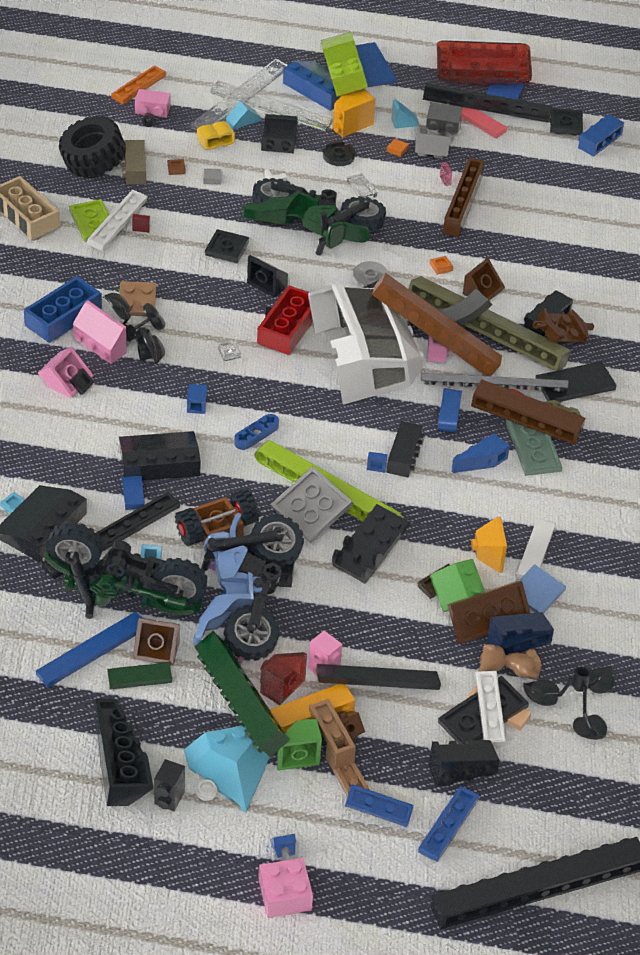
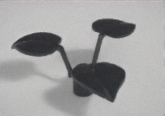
M109 293L103 296L116 314L124 320L122 324L126 326V342L143 337L155 364H157L165 355V348L159 338L151 335L150 332H144L135 336L136 330L149 321L157 330L165 328V321L159 315L157 309L152 304L146 303L143 306V311L148 318L133 327L131 324L126 325L131 317L129 314L131 309L125 298L118 293Z
M583 666L577 667L573 678H569L567 684L560 692L559 687L554 682L548 680L523 683L526 695L533 702L543 706L555 705L558 697H561L572 684L576 691L583 692V717H578L574 720L573 729L575 733L587 739L598 740L605 738L607 734L605 721L598 715L587 716V689L590 688L594 693H607L613 688L611 666L591 670Z

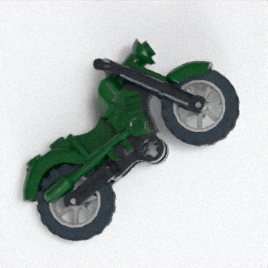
M65 522L51 530L44 558L53 568L66 574L62 584L65 587L64 592L80 591L86 604L85 617L87 619L93 618L94 603L101 607L106 606L114 598H117V595L123 589L143 596L141 604L143 608H145V605H148L166 614L178 616L190 615L199 611L207 587L208 577L205 575L204 569H200L197 563L193 564L190 560H181V558H168L166 561L155 557L142 558L138 553L132 554L130 544L125 541H115L103 559H100L104 547L103 540H100L101 536L95 533L94 529L87 528L84 524L78 525L76 522H71L70 524Z

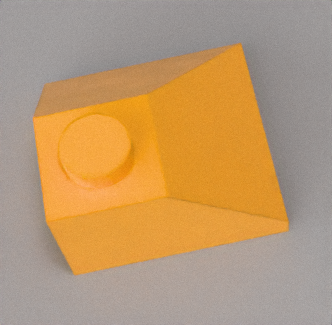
M496 517L476 530L475 539L471 540L472 551H475L478 560L499 573L503 572L507 543L501 517Z

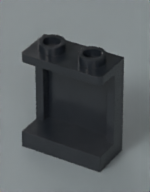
M265 114L261 151L294 154L298 116Z

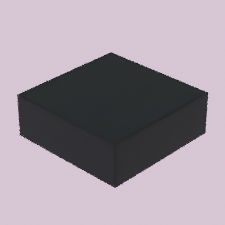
M83 368L69 380L80 395L84 394L94 383Z

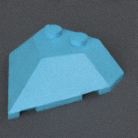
M237 726L205 732L184 749L189 769L194 773L200 774L205 780L213 781L217 786L218 792L227 799L235 801L240 805V809L247 812L251 798L256 792L266 764L271 757L264 751L262 753L257 751L252 744L255 742L254 739L251 740L244 731L246 727Z

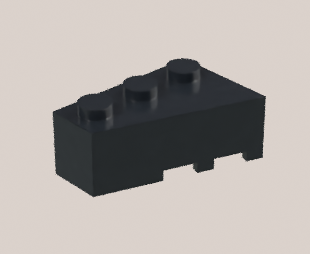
M468 740L466 744H457L456 741H449L447 745H439L438 741H433L429 770L437 787L450 786L457 782L471 781L474 778L491 776L497 773L500 760L491 740Z

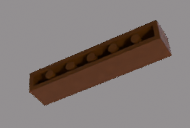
M468 158L444 218L443 234L460 237L483 178L485 161Z
M482 379L473 394L471 404L474 408L574 445L583 430L586 419L585 417Z

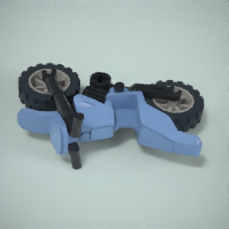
M238 512L233 519L229 533L224 531L212 533L205 540V555L201 568L207 571L211 562L215 561L218 582L220 586L225 588L226 594L215 596L200 617L193 644L197 645L202 641L205 631L218 629L226 621L223 635L225 636L224 641L228 644L231 652H234L238 658L241 656L244 660L254 659V661H257L261 657L263 659L266 658L269 653L273 652L280 635L278 621H275V616L272 613L269 614L268 610L264 608L267 594H272L276 591L282 574L281 568L285 565L293 564V561L298 559L303 548L304 538L303 531L299 529L298 523H294L293 519L290 517L285 518L281 514L278 516L271 514L269 517H262L260 522L257 521L250 535L236 537V528L242 517V514ZM283 544H289L291 546L288 549H286ZM247 622V627L241 624ZM262 626L265 631H258V629ZM237 628L245 633L238 635ZM258 636H266V639L262 642Z

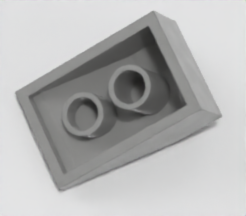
M417 124L415 153H418L419 156L434 155L435 158L441 159L444 156L448 157L450 133L446 130L431 129L426 127V125Z

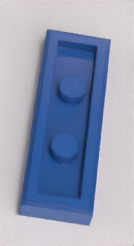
M353 784L350 786L345 807L407 827L414 806Z

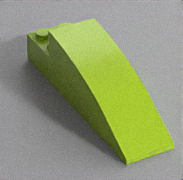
M351 31L320 40L336 96L368 88Z

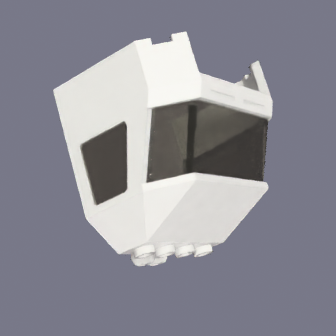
M333 285L308 293L315 333L347 326L351 333L349 336L330 341L331 347L336 348L338 355L335 361L343 405L410 386L422 370L424 356L422 350H418L419 346L416 337H412L413 330L411 325L408 326L407 319L372 295L374 288Z

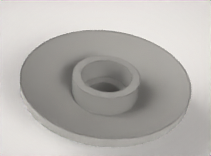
M372 261L362 262L353 270L354 278L363 285H369L380 280L385 273L388 274L385 266Z

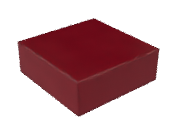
M133 214L132 231L149 233L150 216Z

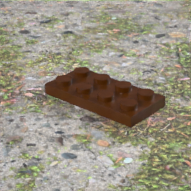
M516 581L447 604L457 643L460 644L488 635L491 617L530 613L522 581Z

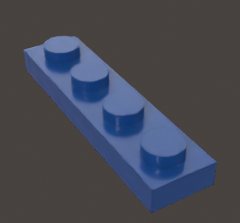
M460 786L419 846L418 853L438 862L478 802L479 795Z

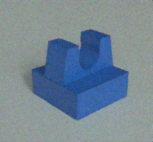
M295 834L270 839L271 848H273L276 858L282 857L281 850L283 848L288 849L289 856L295 855Z

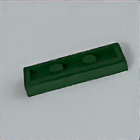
M170 662L107 669L110 690L172 683Z

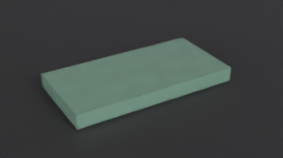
M506 419V425L525 476L562 472V465L551 436Z

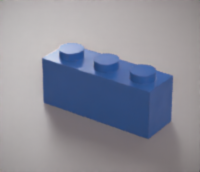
M610 114L601 118L599 122L580 134L578 149L594 157L622 136L624 122Z

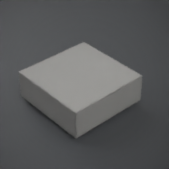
M204 169V184H221V169Z

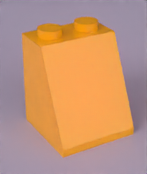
M365 89L342 95L334 104L333 130L343 138L374 125L376 98Z

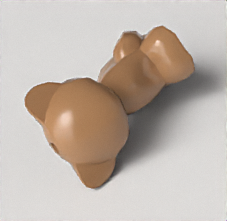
M487 644L483 647V652L480 655L481 665L478 672H499L506 666L513 670L518 677L537 680L541 670V660L535 649H529L525 653L506 655L502 647Z

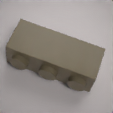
M125 140L126 151L122 159V167L125 168H122V177L126 178V185L146 184L145 140Z

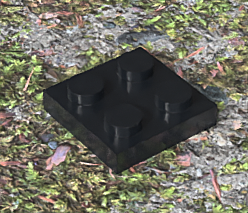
M552 108L550 114V133L580 135L583 132L582 110Z
M217 229L205 249V255L238 264L249 244V237Z

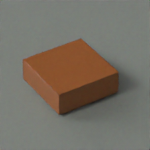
M184 159L167 160L169 175L186 174Z

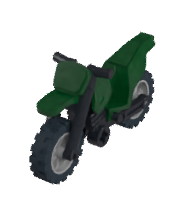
M265 178L254 184L252 193L253 203H246L243 206L242 216L282 225H288L296 219L302 220L304 227L323 236L319 238V244L315 252L316 255L320 256L325 245L328 248H334L341 244L343 239L360 243L367 242L369 230L375 231L384 225L386 207L376 199L372 200L369 197L363 198V196H358V198L351 197V199H346L345 202H342L341 212L337 214V193L334 190L325 189L321 192V195H316L315 190H310V193H308L305 188L290 184L287 180Z

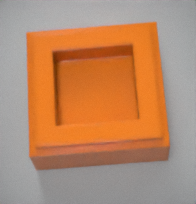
M394 139L387 146V152L399 157L409 149L408 143L398 139Z
M446 256L430 259V265L437 275L453 271V265Z

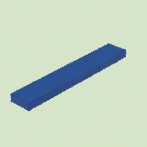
M135 611L37 669L36 676L47 688L51 687L136 636L138 619L142 617Z

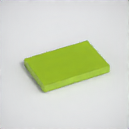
M102 199L69 206L71 216L84 242H87L93 232L109 216Z

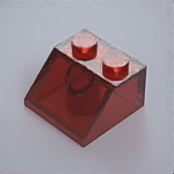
M305 652L274 654L269 660H265L260 668V693L280 706L305 681L307 654Z

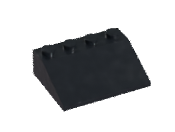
M194 431L119 437L123 477L142 476L143 481L200 476L201 460Z
M39 485L0 524V540L40 562L45 557L51 530L65 522L67 524L76 522L77 524L87 514V498L69 489Z

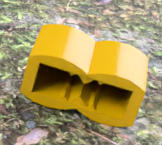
M220 121L213 125H203L197 128V139L204 149L211 150L218 146L233 144L235 142V132L226 121Z

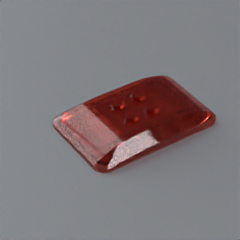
M441 40L437 43V76L443 80L464 84L510 85L527 83L532 80L530 46L524 43Z

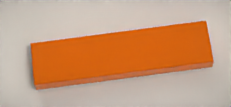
M154 65L111 93V98L124 105L136 97L138 89L146 90L166 77V71Z

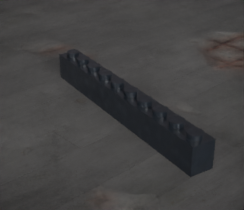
M638 837L624 838L613 844H603L599 848L586 849L578 854L565 855L550 862L543 861L539 865L522 867L518 871L501 873L497 877L484 878L469 885L462 884L451 890H441L432 895L431 910L440 929H444L640 872V841Z

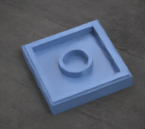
M535 564L519 580L523 583L528 606L535 613L543 612L544 614L566 590L565 585Z

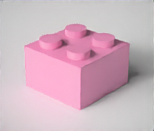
M304 858L259 865V884L267 918L312 911L313 893Z

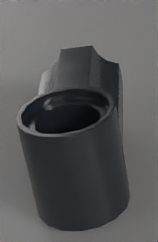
M141 327L136 331L135 336L144 332H150V330ZM143 337L136 339L140 360L153 359Z

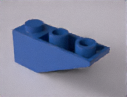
M493 433L483 438L476 445L470 446L463 453L457 454L453 458L451 472L458 473L496 467L508 459L510 445Z

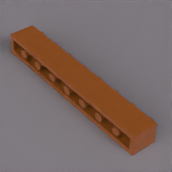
M387 273L374 286L372 293L374 297L484 375L492 376L500 367L502 355Z

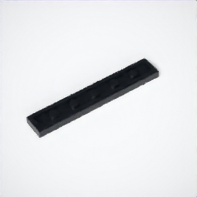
M317 664L316 666L319 683L440 690L441 687L437 671Z

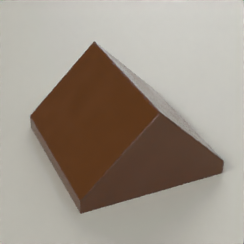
M486 258L465 275L463 294L465 296H469L476 288L483 296L491 300L505 288L489 258Z
M139 618L133 659L155 663L170 662V665H174L180 644V624Z

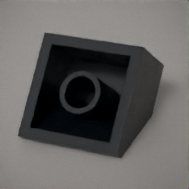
M252 255L248 256V284L273 297L278 296L288 287V273Z

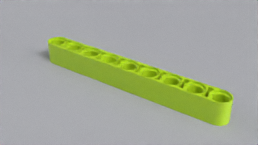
M266 441L254 453L255 459L260 464L294 483L313 466L352 501L353 506L346 512L361 521L365 520L376 504L403 518L393 508L273 441Z

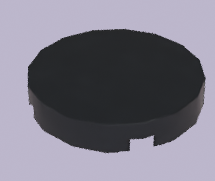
M331 142L323 149V159L330 165L346 166L355 159V149L350 144L345 145V142Z

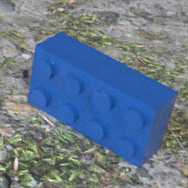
M76 276L25 308V326L50 343L73 328V323L86 301H90L102 309V293Z

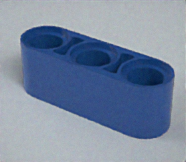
M444 388L437 430L456 433L462 391Z

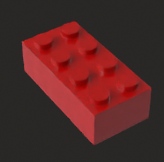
M288 285L258 326L257 344L290 355L313 323L308 296L309 292Z

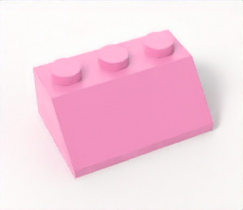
M86 301L73 323V338L99 355L100 358L112 364L127 354L126 326L90 301Z

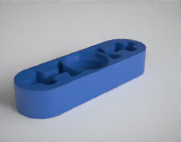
M267 414L236 433L234 438L235 447L240 450H246L277 431L279 428L278 416ZM253 430H260L261 433L255 434V433H253L252 431H253Z

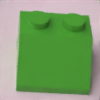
M473 559L454 563L430 575L443 612L449 611L447 606L449 603L485 592Z
M317 718L295 721L285 733L289 741L278 750V771L320 765L322 738Z

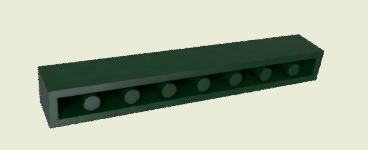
M212 631L195 646L199 653L197 658L202 664L206 665L204 668L211 677H214L213 683L219 689H222L220 694L227 702H230L228 704L229 708L235 714H238L236 719L243 727H246L244 731L251 740L254 739L253 746L258 752L262 753L264 751L271 757L289 741V738L225 641Z

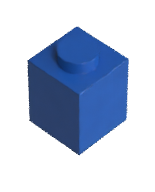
M189 384L187 413L205 414L207 385Z

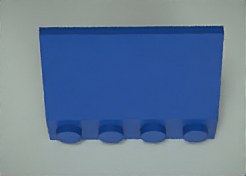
M294 61L283 68L284 85L330 111L334 109L335 102L341 96H336L328 68L315 61Z

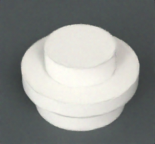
M202 780L196 787V795L201 800L209 801L217 796V786L211 780Z

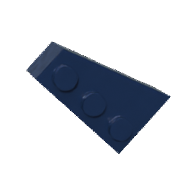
M543 612L495 616L490 619L487 644L502 647L506 655L522 653L551 643L554 628Z

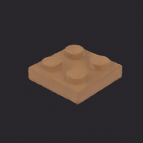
M121 281L120 295L128 302L131 309L129 314L131 316H146L143 311V306L146 303H150L155 307L156 283Z

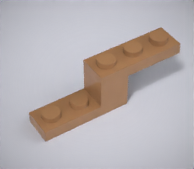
M327 699L309 705V712L313 719L317 718L319 730L327 742L326 759L346 796H348L351 784L370 790L355 764L356 746L330 700Z

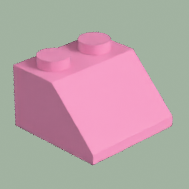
M72 347L60 351L38 372L49 388L69 398L77 392L69 380L80 369L83 368L91 378L94 376Z

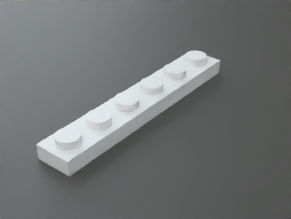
M132 190L88 238L87 245L103 251L130 221L133 214H136L146 203L148 196Z

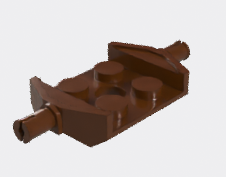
M544 308L538 316V321L533 322V327L535 329L541 328L548 340L553 342L584 343L589 337L588 330L594 329L593 323L584 322L574 310H570L568 314L547 313V309Z

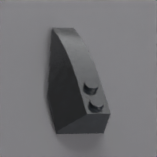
M95 699L99 756L107 806H129L153 790L148 756L146 752L142 751L141 743L138 738H135L133 728L127 723L126 715L117 699Z

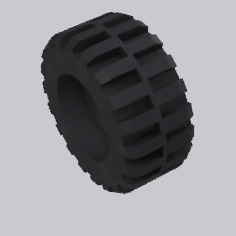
M104 116L86 117L81 121H76L73 125L71 124L68 130L63 132L58 145L68 170L79 177L81 175V177L85 178L88 176L96 177V175H103L105 172L113 170V167L117 166L120 160L123 159L126 151V144L118 125L110 118Z

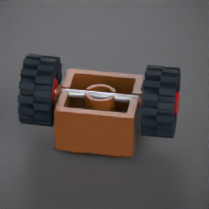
M243 489L232 493L230 502L227 497L175 513L176 528L179 531L178 534L181 536V540L186 546L202 542L204 545L206 538L212 533L223 531L229 533L233 519L238 512L242 514V517L236 528V537L243 536L244 526L259 521L258 517H260L258 513L259 508L256 506L257 502L254 501L255 497L252 496V492H249V489Z

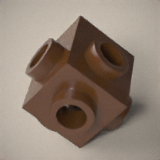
M341 711L337 713L352 741L356 739L355 736L365 733L359 712Z

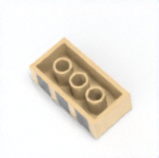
M21 176L0 185V212L30 240L60 227L59 211Z

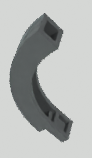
M475 288L469 296L459 303L438 310L458 325H463L479 317L493 304Z

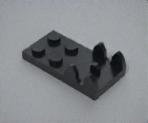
M376 504L352 537L348 535L344 537L342 550L335 549L332 555L333 566L366 584L410 526L409 521Z

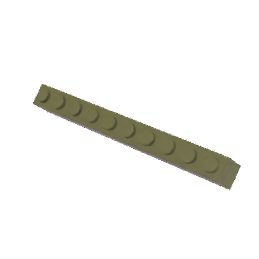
M422 276L412 279L408 288L437 310L453 306L465 299ZM489 309L474 320L463 324L555 371L566 366L571 353L570 349L549 341L547 338Z

